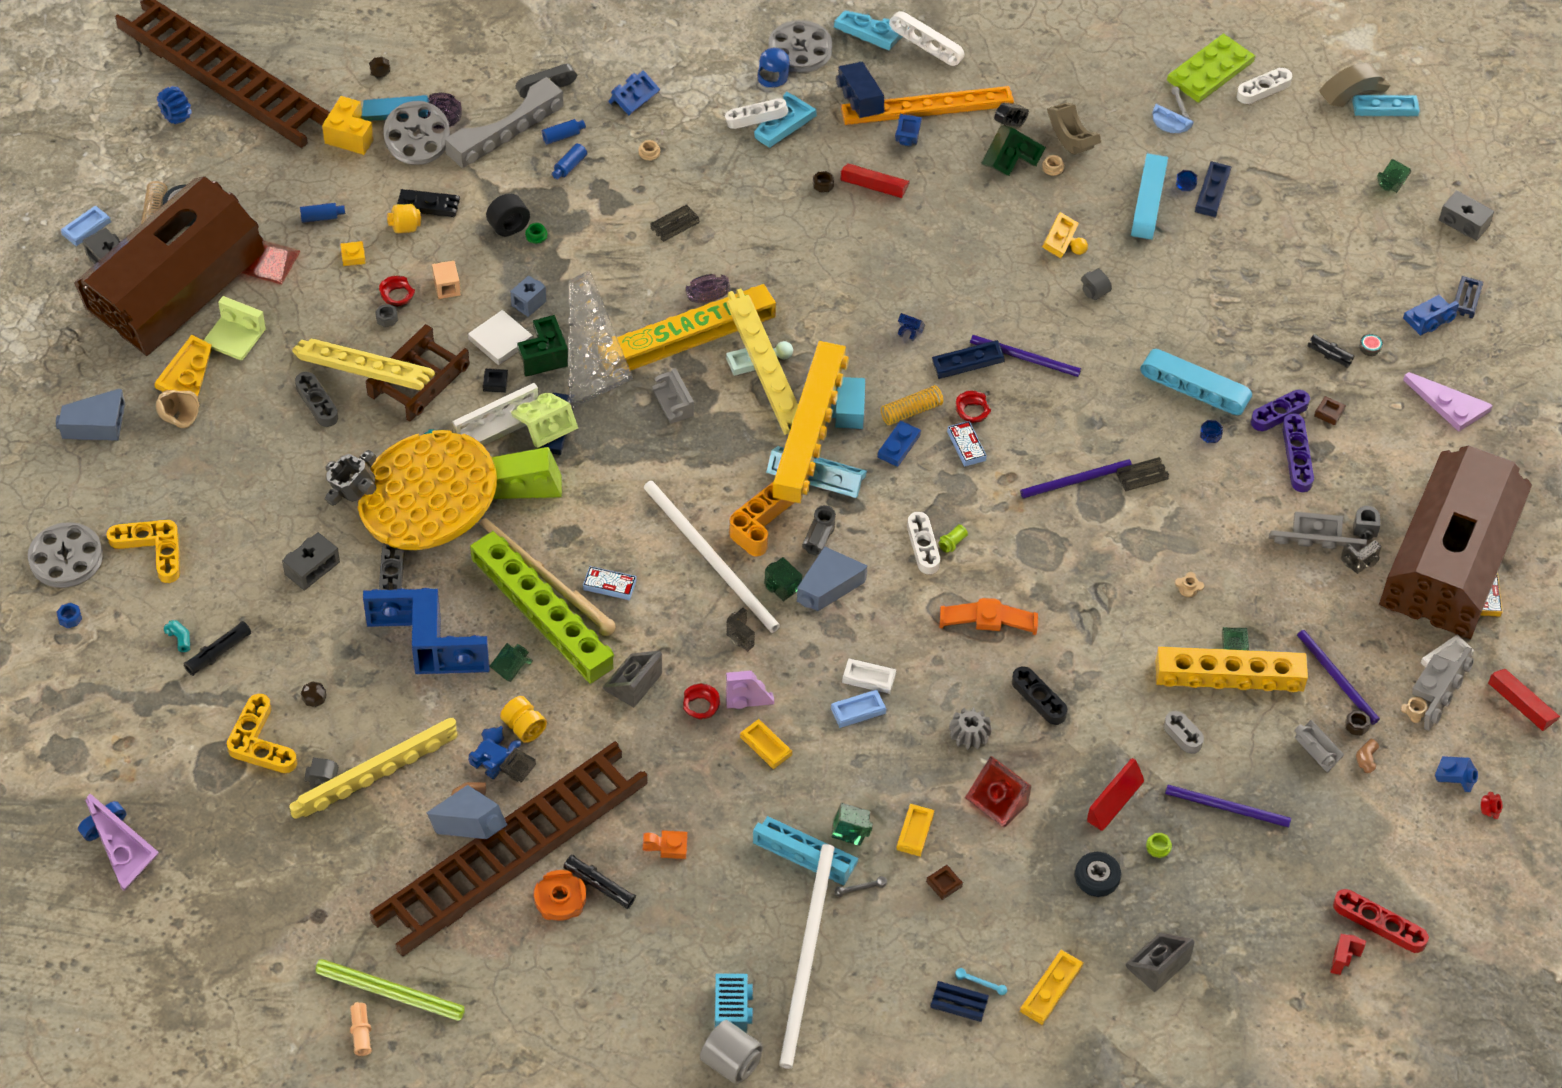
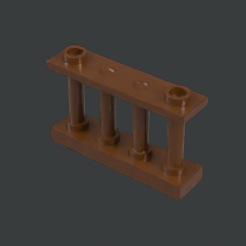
M425 324L390 358L431 368L435 372V377L429 383L424 384V388L419 390L412 399L390 386L392 383L368 378L366 380L367 396L375 400L380 394L385 393L405 405L406 419L411 422L461 372L463 373L468 369L470 365L469 351L464 348L456 356L434 342L433 328ZM430 350L449 363L441 370L420 356L425 351Z

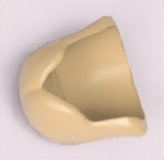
M166 390L159 395L156 401V410L159 417L179 428H188L193 424L200 406L198 397L191 391ZM179 411L178 419L174 418V415Z

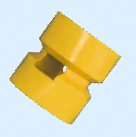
M518 696L510 700L500 714L501 720L510 729H513V732L523 743H529L537 739L547 726V720L539 711H534V706L524 696Z

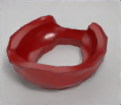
M405 276L387 277L379 285L381 298L392 306L407 304L415 293V289L411 287ZM404 288L408 291L406 297L400 301L392 300L389 297L390 292L395 289Z
M966 391L956 398V411L960 418L965 421H970L971 423L981 422L991 412V408H989L986 401V395L981 392ZM968 405H981L984 412L977 417H970L966 415L964 408Z
M699 683L691 685L684 691L683 709L689 716L699 720L708 719L719 709L720 697L714 687ZM702 698L710 703V708L704 713H697L689 709V702Z

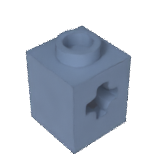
M529 275L510 291L511 306L527 317L546 302V286Z

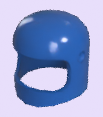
M776 47L763 51L759 59L760 65L757 75L759 83L771 88L783 85L787 82L789 75L790 59L788 54ZM763 69L770 72H778L779 79L776 82L767 81L760 76V72Z

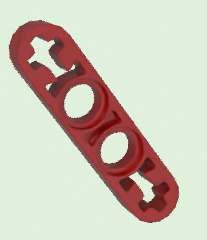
M1342 889L1336 893L1333 908L1340 915L1410 952L1419 953L1426 948L1429 936L1422 927L1352 890ZM1345 899L1349 900L1346 906L1341 904ZM1359 905L1358 911L1355 912L1354 909H1356V906ZM1371 910L1376 915V918L1366 919L1362 915V911ZM1393 922L1398 925L1399 931L1391 932L1386 928L1385 924ZM1404 929L1407 930L1405 936L1402 937ZM1415 936L1420 938L1417 943L1412 941Z

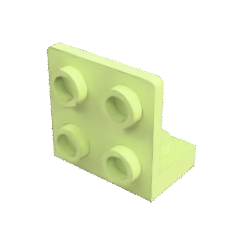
M223 296L218 302L221 318L205 337L204 341L211 344L213 350L238 360H243L266 330L263 311Z
M543 393L536 400L530 403H522L517 406V409L511 411L512 417L527 425L533 444L537 448L578 429L570 403L552 393Z

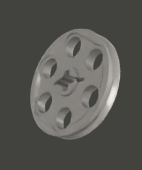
M796 20L778 26L771 33L769 48H780L788 54L790 72L806 73L821 68L829 61L832 54V39L827 30L822 26L810 21ZM802 29L804 32L795 33L794 30ZM814 36H821V37H823V39H822V40H814L813 37H814ZM779 37H783L787 40L784 42H779L776 39ZM817 51H822L825 54L822 56H818L814 53ZM802 59L806 60L807 63L799 64L797 61Z
M423 101L407 102L396 107L387 117L384 124L385 143L389 152L401 162L412 165L427 164L436 160L446 150L445 138L450 136L449 123L444 113L433 104ZM421 110H428L431 113L425 119L419 117L418 114ZM405 113L409 116V119L406 122H399L397 116ZM435 125H442L445 128L440 134L434 133L432 129ZM417 129H419L421 134H417V136H414L413 132H416ZM398 132L401 134V138L398 141H392L389 139L390 134ZM435 144L437 146L436 151L430 153L425 150L426 145ZM408 147L415 149V153L412 156L404 155L403 151Z
M60 523L44 529L33 539L28 550V562L33 575L40 582L57 588L72 587L87 581L97 572L103 559V550L96 533L87 526L78 523ZM74 532H78L81 534V536L75 540H71L68 538V536ZM48 538L57 539L54 544H44V541ZM63 546H65L66 552L68 553V564H66L65 559L63 557ZM88 546H94L96 548L95 551L92 553L83 552V550ZM44 556L48 558L42 564L35 563L38 557ZM79 565L87 567L85 571L80 573L74 571ZM60 570L63 572L57 578L50 577L53 571Z

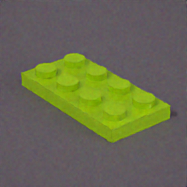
M1223 33L1169 73L1167 81L1200 103L1253 63L1255 55Z

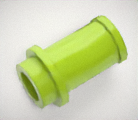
M958 524L947 535L940 537L938 543L940 549L945 553L953 552L956 549V545L968 536V531L964 526Z

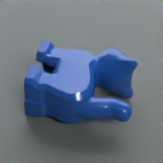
M503 726L484 729L481 733L483 741L474 752L469 754L468 758L469 764L476 769L483 764L488 769L485 774L492 779H495L499 772L508 766L516 749L521 746V742L518 739L512 741L508 749L499 745L504 739L502 733Z

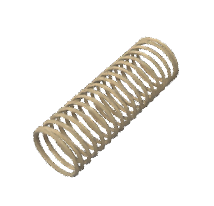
M152 181L147 185L141 224L150 217L149 215H152L150 213H155L150 210L157 211L163 206L162 197H164L168 190L164 183ZM158 183V184H161V185H163V186H160V185H152V186H159V187H162L163 189L157 188V187H155V188H150V187H152V186H150V185H151V184Z

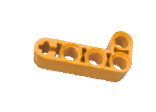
M772 482L730 516V538L750 555L762 556L768 548V531L765 526L795 502L773 498Z

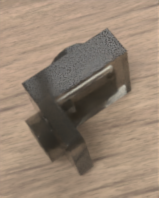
M1374 540L1360 551H1357L1348 543L1343 548L1341 560L1345 566L1358 574L1368 566L1370 568L1379 561L1382 546Z
M741 608L737 613L733 612L726 621V635L731 638L736 646H741L748 652L754 647L755 632L745 625L747 623V610Z

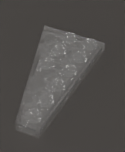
M590 271L569 280L570 316L568 317V324L570 326V335H568V366L570 368V379H568V403H570L571 408L633 380L628 363Z

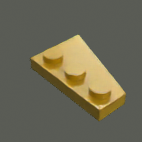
M191 335L155 381V389L161 392L166 390L191 391L198 397L212 345Z

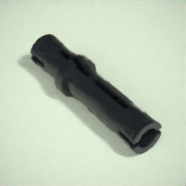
M241 621L209 646L200 648L198 654L183 663L184 668L191 676H194L208 664H214L216 658L250 635L251 629L244 621Z
M570 855L565 861L563 868L579 877L585 885L593 886L625 909H629L634 903L636 895L599 873L595 866L585 864L574 855Z

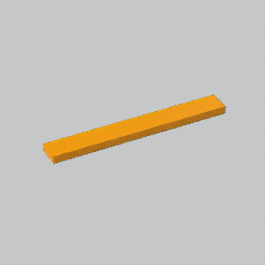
M1010 86L885 99L884 113L859 118L856 111L851 109L850 103L841 104V112L844 124L850 125L899 119L900 114L923 117L996 109L1002 103L1014 104Z

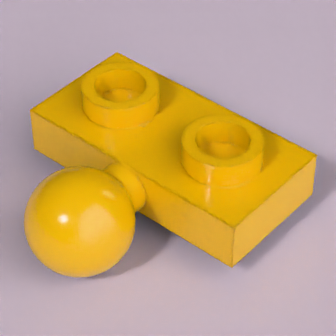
M1059 212L1042 248L1061 258L1065 254L1068 245L1073 253L1082 255L1087 252L1088 243L1084 238H1073L1079 223Z

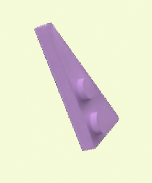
M1410 372L1405 374L1403 379L1458 432L1491 412L1493 407L1488 402Z
M89 794L85 800L119 885L125 891L158 856L159 852L94 796Z

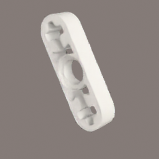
M1278 68L1244 82L1238 87L1237 99L1241 103L1251 104L1284 90L1291 84L1292 73L1286 68ZM1259 84H1267L1270 87L1262 88Z
M774 99L731 109L725 114L728 127L736 129L783 118L788 114V107L784 99Z
M914 512L908 517L907 529L917 565L922 573L934 574L940 566V555L930 520L925 513ZM915 522H919L922 525L921 531L918 532L919 528ZM925 539L930 542V545L923 547L917 542ZM929 554V560L933 564H928V562L925 561L926 555Z

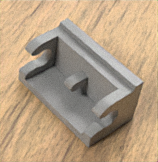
M676 368L655 377L656 383L664 381L652 386V391L669 423L693 417L694 401Z

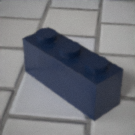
M863 61L838 66L836 84L838 88L842 89L844 98L849 100L851 109L856 111L859 118L884 113V94Z

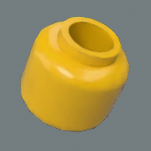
M413 204L394 205L391 213H387L388 226H392L395 233H413L417 227L421 226L420 210L416 209Z

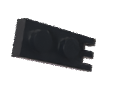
M401 189L397 205L413 204L416 209L420 210V214L455 217L460 197L452 194Z

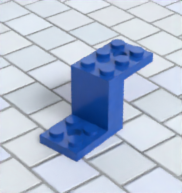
M400 588L396 590L373 589L363 591L367 627L412 626V653L415 674L490 672L487 636H447L441 638V613L438 589Z

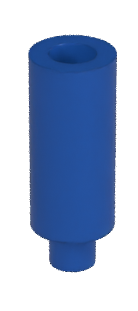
M573 119L543 129L541 131L542 137L546 145L580 134V130L585 129L586 125L584 120L577 122Z
M579 143L575 144L554 165L552 176L555 179L566 177L587 156L586 148Z
M336 203L300 207L302 223L338 219L337 215L345 214V206H336Z

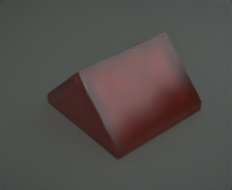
M264 240L265 252L242 273L282 284L300 254V250Z
M990 756L965 798L1002 827H1006L1028 805L1032 785L996 758Z

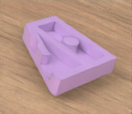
M752 671L726 673L727 708L742 709L749 706L774 704L773 693H768L765 690V685L761 680L757 679Z

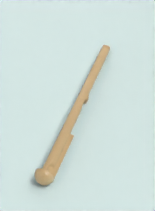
M487 518L481 520L480 525L489 533L494 531L499 537H504L514 553L518 552L522 556L527 566L534 568L542 579L600 627L599 633L602 636H610L614 633L616 625L612 619H609L577 590L572 592L546 570L540 561L530 556Z

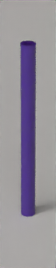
M972 335L970 343L974 345L992 342V340ZM999 343L1003 354L1076 377L1080 375L1081 368Z
M1130 459L1024 488L1020 490V493L1024 499L1132 468V463Z
M1301 630L1297 634L1298 638L1358 709L1364 711L1370 717V723L1372 725L1376 724L1380 720L1377 714L1305 630Z
M1167 785L1165 794L1288 828L1290 826V817L1172 785Z

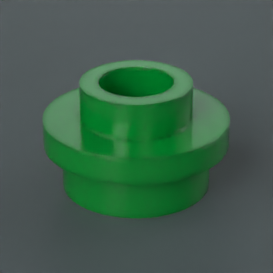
M532 223L528 226L525 237L530 243L539 244L547 239L548 232L544 225Z

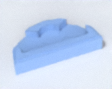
M1155 104L1152 114L1153 121L1163 131L1182 133L1193 127L1192 120Z

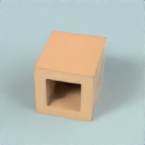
M455 261L432 264L433 279L438 299L461 296Z

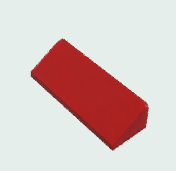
M849 163L842 168L840 177L841 181L903 198L910 183L908 180Z
M1507 669L1491 674L1488 684L1542 731L1560 719V716Z
M1134 758L1128 761L1089 807L1087 822L1101 831L1108 826L1144 783V777Z

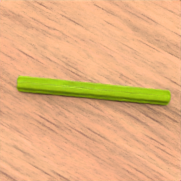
M319 959L316 964L315 970L319 975L457 1021L463 1018L465 1012L463 1005L324 959Z

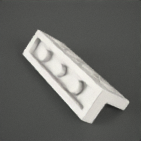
M532 383L452 421L453 432L469 435L484 446L526 426L525 423L512 417L511 411L517 409V406L522 403H530L536 400L538 397V387L535 383ZM531 394L530 397L523 400L525 396ZM468 424L467 427L460 429L461 426Z

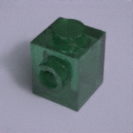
M784 557L770 563L766 567L764 584L769 592H774L783 602L797 593V587L802 581V574Z
M841 803L833 818L831 838L861 846L864 838L869 837L872 831L873 823L870 822V811Z

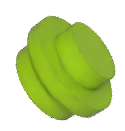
M1155 833L1147 839L1146 849L1153 857L1163 858L1171 852L1172 843L1167 835Z

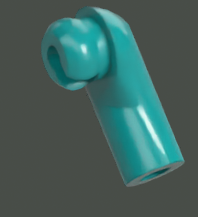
M171 620L165 624L163 628L164 633L168 634V636L175 635L177 637L178 651L188 652L190 650L189 630L177 620Z

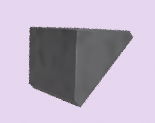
M660 651L630 654L602 688L607 693L634 708L662 675V653Z
M1159 933L1125 965L1153 992H1156L1190 961L1195 942L1192 938Z

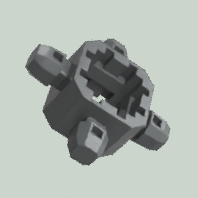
M365 451L359 458L347 454L342 456L337 462L330 461L326 465V480L333 488L325 496L327 503L334 506L342 500V497L354 502L360 500L364 494L370 495L375 492V475L369 467L373 465L377 457L372 451ZM353 474L352 481L349 482V475Z

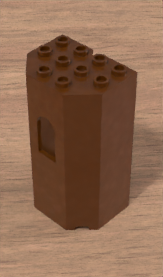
M205 176L194 178L78 278L74 284L87 311L109 328H114L122 338L148 356L265 252L264 240L259 234V225L248 215L233 193H227L218 182H212ZM197 217L196 221L171 244H166Z
M1469 445L1460 447L1459 451L1456 452L1447 450L1440 453L1387 577L1379 602L1380 606L1407 615L1412 619L1427 618L1430 620L1431 625L1436 628L1458 634L1460 637L1472 639L1532 487L1531 482L1527 478L1523 479L1519 474L1520 468L1515 462ZM1453 515L1476 523L1466 548L1461 552H1451L1442 543Z

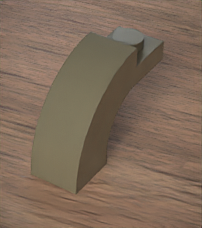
M1359 63L1334 75L1321 87L1319 92L1329 105L1344 107L1352 97L1362 91L1376 90L1386 92L1391 85L1386 81V76L1381 71L1376 70L1371 63Z
M1065 102L1047 108L1052 127L1058 139L1071 154L1075 155L1094 148V145L1101 143L1100 134L1089 132L1082 125L1075 104Z

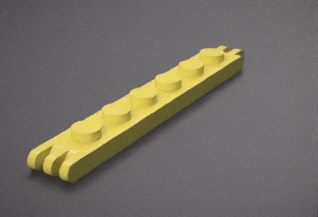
M737 289L736 294L738 298H736L734 292L730 291L728 292L729 300L727 301V307L784 435L789 434L788 425L792 426L798 403L750 296L744 295L742 289Z
M312 338L309 341L300 340L298 346L292 349L293 353L303 361L416 390H422L424 384L430 381L429 378L435 375L434 370L431 368Z
M448 718L300 795L298 800L292 802L289 806L292 818L306 817L317 811H322L330 804L349 797L351 793L362 787L370 786L374 781L383 776L393 774L402 766L414 763L423 755L437 751L444 744L457 738L456 720Z

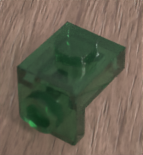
M1392 158L1383 173L1379 172L1377 174L1379 186L1386 191L1392 190L1397 193L1410 175L1411 169Z
M506 643L489 667L505 680L511 682L525 663L531 664L533 660L527 656L529 651L517 643L516 646Z

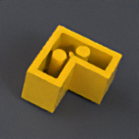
M340 96L322 125L324 143L365 155L373 142L372 122L362 119L361 101Z

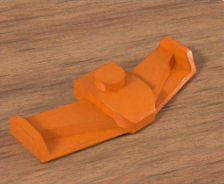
M981 598L975 603L946 607L945 605L940 606L939 628L976 622V629L1000 631L1001 624L1032 632V635H1036L1038 613L1003 605L998 599Z

